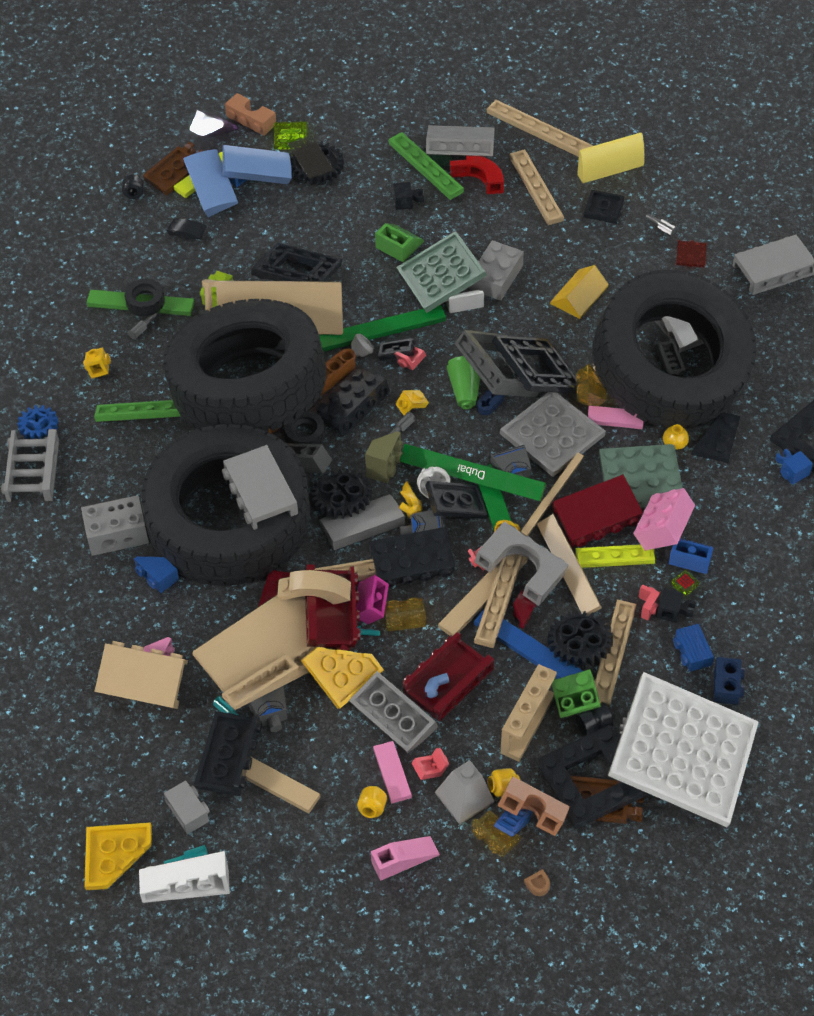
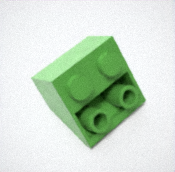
M385 223L375 233L376 248L401 262H404L424 242L422 238L394 224Z
M591 670L553 681L552 688L560 718L601 707Z

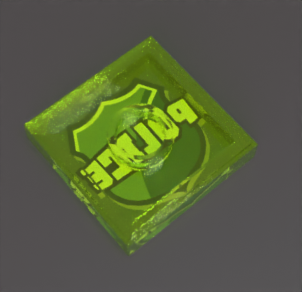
M274 122V150L302 149V144L307 146V122Z

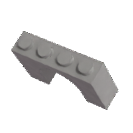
M503 522L478 550L475 563L491 573L506 556L517 554L529 558L534 563L537 572L526 584L523 596L539 606L564 577L568 564L563 559L550 553L547 548L541 547L529 536L519 532L514 526Z

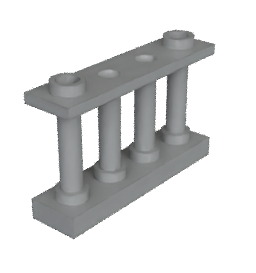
M49 429L48 437H45V439H18L15 430H11V437L7 439L9 452L5 483L1 485L2 494H5L7 502H11L12 492L43 493L45 501H53L59 447L56 429ZM45 446L46 452H43V454H17L18 447ZM43 461L45 463V466L41 469H15L16 462ZM42 476L43 482H40V484L13 485L14 477Z

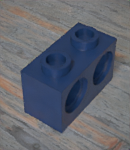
M716 658L713 702L738 705L739 698L744 696V685H741V680H744L745 668L741 667V659Z

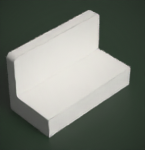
M474 290L458 293L450 297L449 300L445 301L449 313L484 307V292Z

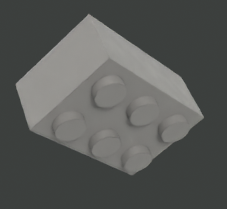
M492 240L478 261L487 276L471 285L469 289L472 291H483L484 295L501 301L523 266L524 251Z

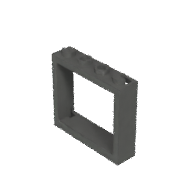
M470 330L462 332L454 344L492 394L537 397L540 392L527 391L520 379H506L485 352V350L497 351L505 361V358L496 349L492 340L495 335H508Z

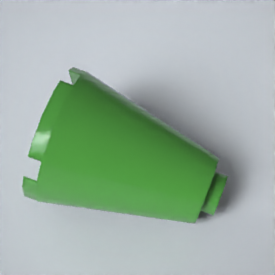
M464 356L455 357L449 360L447 365L450 382L458 406L462 409H471L476 405L481 378Z

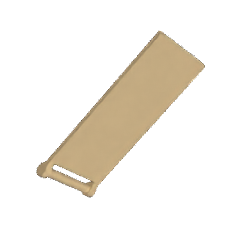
M202 280L206 310L210 311V308H212L211 287H216L217 306L220 305L222 307V304L232 301L234 304L235 301L244 299L246 301L248 299L282 301L294 307L296 306L305 312L314 322L318 334H343L341 282Z
M276 595L194 650L193 656L223 693L285 654L290 657L307 646L305 596L282 601Z

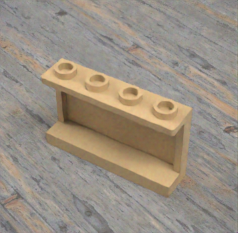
M113 641L112 645L105 643L94 692L178 709L179 701L177 696L184 665L188 663V660L182 659L183 655L171 653L170 656L163 655L164 651L151 649L150 653L143 651L144 647L132 645L131 648L124 647L125 643Z
M540 664L536 667L502 728L501 754L520 762L555 698L554 692L549 691V688L556 677V671Z

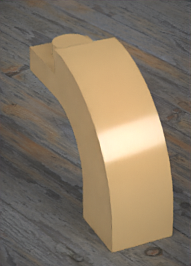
M323 571L290 572V577L279 579L277 598L283 601L300 596H316L334 605L350 601L351 582L339 575Z

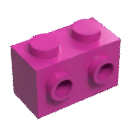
M376 575L358 583L359 602L356 603V610L360 611V620L367 625L383 618L385 613L389 584Z

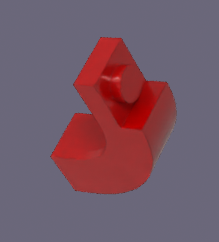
M466 155V160L450 161V176L452 178L476 177L485 184L487 194L504 193L502 171L493 161L482 156Z

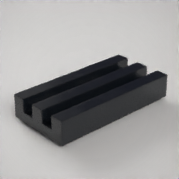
M414 338L380 343L378 358L380 360L396 358L394 355L396 351L406 356H414L413 350H415L414 345L416 341Z

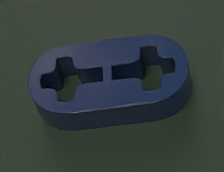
M488 389L477 401L478 413L490 415L504 401L505 395H495L493 397L492 392Z

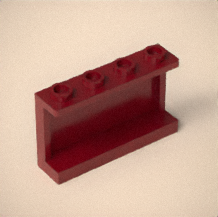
M624 474L555 500L552 507L555 516L558 515L570 539L571 548L576 546L582 547L591 540H600L609 533H618L624 527L636 526L643 515V511Z
M306 565L305 570L336 574L351 582L350 601L333 605L320 597L305 596L307 647H341L342 645L355 647L357 640H360L361 630L357 628V622L360 620V611L356 610V603L359 602V592L355 591V585L358 584V573H355L354 566H350L349 570H315V565Z
M456 632L453 636L450 635L440 648H436L428 660L422 661L412 675L409 674L403 680V693L440 722L494 670V658L490 655H487L485 658L463 642L461 634ZM447 673L449 683L438 687V695L436 697L428 698L427 692H425L428 680Z

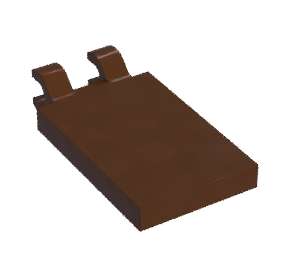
M189 141L183 148L176 147L143 174V179L167 196L174 190V185L189 175L183 158L196 153V150L193 149L195 144Z
M570 776L583 799L620 783L617 780ZM645 797L638 799L635 802L644 803ZM632 803L594 821L626 824L627 818L635 822H642L643 808L632 807Z

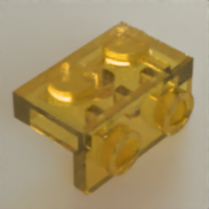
M410 598L405 601L391 600L386 603L384 614L387 631L426 627L425 607L422 598Z
M489 810L479 820L475 818L472 821V833L477 839L485 841L488 844V848L494 854L498 853L503 858L521 841V837L517 833L511 837L495 828V822L499 817Z

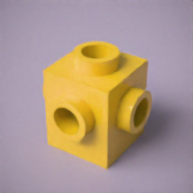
M103 347L86 352L83 364L91 379L109 373L111 358L108 353H105Z

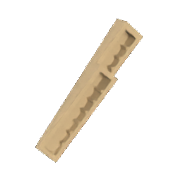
M306 646L290 657L285 654L222 693V698L236 710L309 673L301 660L317 647Z

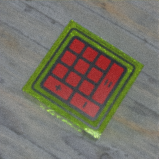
M686 570L671 581V585L684 593L683 596H687L700 583Z

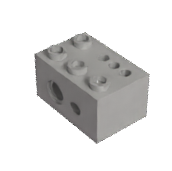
M138 495L81 507L92 556L149 543Z

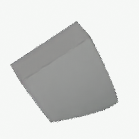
M669 316L662 318L668 333L673 332L680 348L698 340L688 322Z

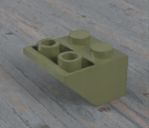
M394 432L372 440L365 454L366 476L368 478L388 483L390 477H394L396 465L400 463L401 455H403V452H401L403 441H401L400 432Z

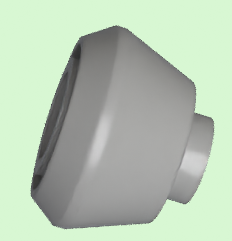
M356 334L351 342V349L357 357L359 355L364 357L373 353L374 347L364 335Z

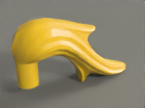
M406 481L400 493L405 498L407 504L402 502L399 509L407 513V517L411 519L412 514L422 512L421 500L412 491L409 482Z

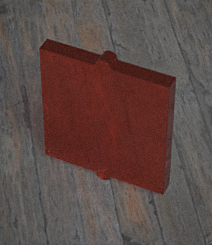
M678 240L676 265L705 268L707 243L694 242L693 240Z

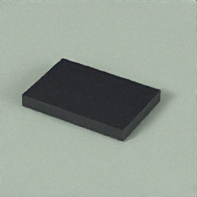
M427 481L425 484L434 516L480 519L487 517L488 514L478 485Z

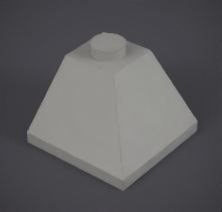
M470 760L453 770L435 791L437 797L459 825L494 803V799L483 776Z

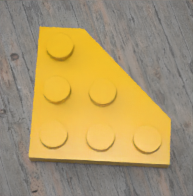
M317 647L301 660L337 709L343 707L377 671L379 673L384 671L372 654L355 653L352 651Z
M151 823L86 827V890L108 889L152 846Z

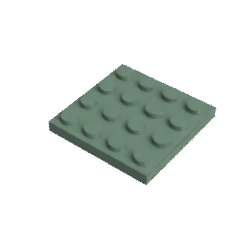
M456 231L396 267L426 313L487 276L482 266Z
M673 444L599 450L603 480L607 481L624 474L643 512L652 495L683 488L675 446Z

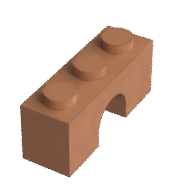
M238 93L225 103L226 116L264 136L277 125L274 111L264 106L256 111H251L250 99Z
M513 776L498 804L499 807L516 816L521 809L532 811L538 818L536 827L553 836H556L570 807Z

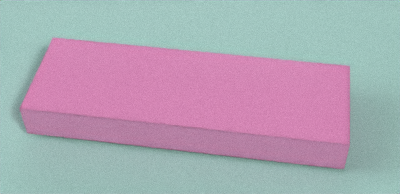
M589 406L588 418L597 425L643 429V420L636 418L637 414L633 416L625 411V409Z
M391 741L373 746L391 804L412 798L394 742Z

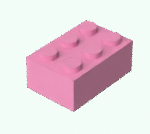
M684 488L673 489L669 492L656 493L651 496L633 533L645 551L678 544L695 507Z

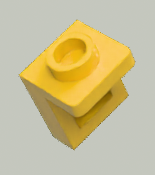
M403 390L396 402V406L405 415L412 408H426L429 402L420 390Z

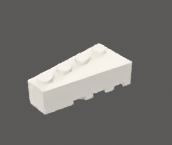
M225 851L139 869L140 896L143 903L230 894L229 870Z

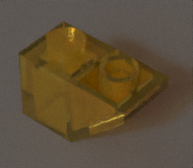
M587 364L576 373L577 401L588 407L600 406L606 401V389L603 388L594 368Z

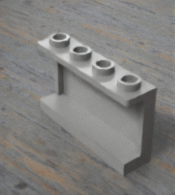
M428 125L426 154L493 156L495 128Z
M793 235L735 254L733 267H739L750 282V293L755 295L814 275V258L799 237Z
M267 445L223 461V476L225 480L230 481V490L233 495H237V504L240 510L244 509V518L247 524L251 523L254 530L258 528L257 522L288 511L290 516L298 514L297 501Z

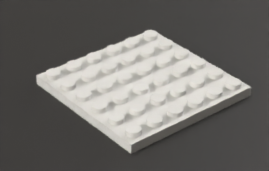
M643 672L608 776L728 827L732 819L758 721Z

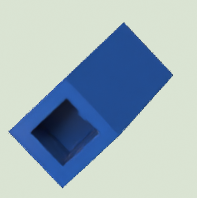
M137 556L134 558L137 574L140 577L144 576L152 589L156 588L160 593L179 580L177 568L165 557Z

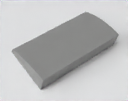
M389 494L369 501L370 505H365V510L359 509V514L353 512L352 517L347 514L344 519L341 515L337 519H335L334 515H331L329 518L319 519L333 550L405 525V516L394 498Z
M378 671L349 700L350 703L407 753L421 744L438 727L435 720Z

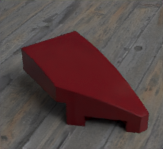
M521 590L513 604V616L518 618L520 621L519 626L524 629L537 605L523 596L524 591Z

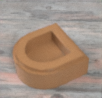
M543 869L524 879L525 885L535 896H544L550 889V880Z

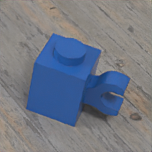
M784 449L783 455L785 457L780 456L779 453L776 454L775 460L782 464L780 473L792 485L810 475L813 463L801 451L792 456L789 450Z

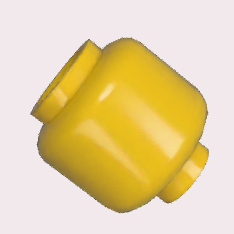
M511 768L494 770L491 776L488 777V789L496 797H502L512 776L519 780L520 777Z
M377 786L365 787L357 803L358 810L367 818L379 817L384 811L387 795Z

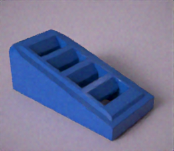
M521 809L516 816L505 811L495 822L494 826L513 837L529 823L533 812L528 809Z

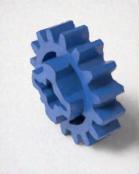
M35 405L34 409L28 407V412L22 411V417H18L19 422L17 426L20 434L24 435L25 439H42L43 437H48L49 429L58 430L57 424L59 422L56 412H52L50 407L45 409L44 405L41 408Z

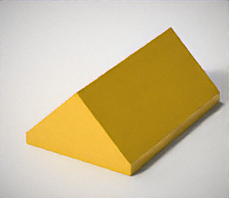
M595 265L579 269L552 299L550 304L581 319L608 288L609 284Z

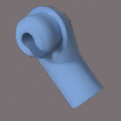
M447 673L428 680L425 686L428 698L436 697L438 695V687L449 683Z

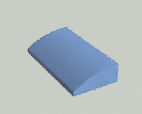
M223 145V177L289 184L292 179L289 153Z
M217 149L202 151L183 158L207 217L238 204L229 178L223 177V163Z

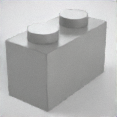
M186 780L164 793L167 805L186 834L209 822L208 813L210 811L204 801H199L197 798L199 794L193 785L190 787Z

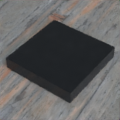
M591 189L583 217L617 224L625 196Z

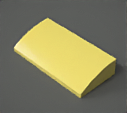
M642 133L579 150L577 175L582 183L644 166V141Z

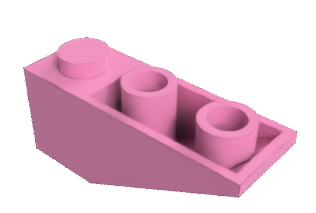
M431 836L393 842L371 851V862L381 881L437 857L439 852Z

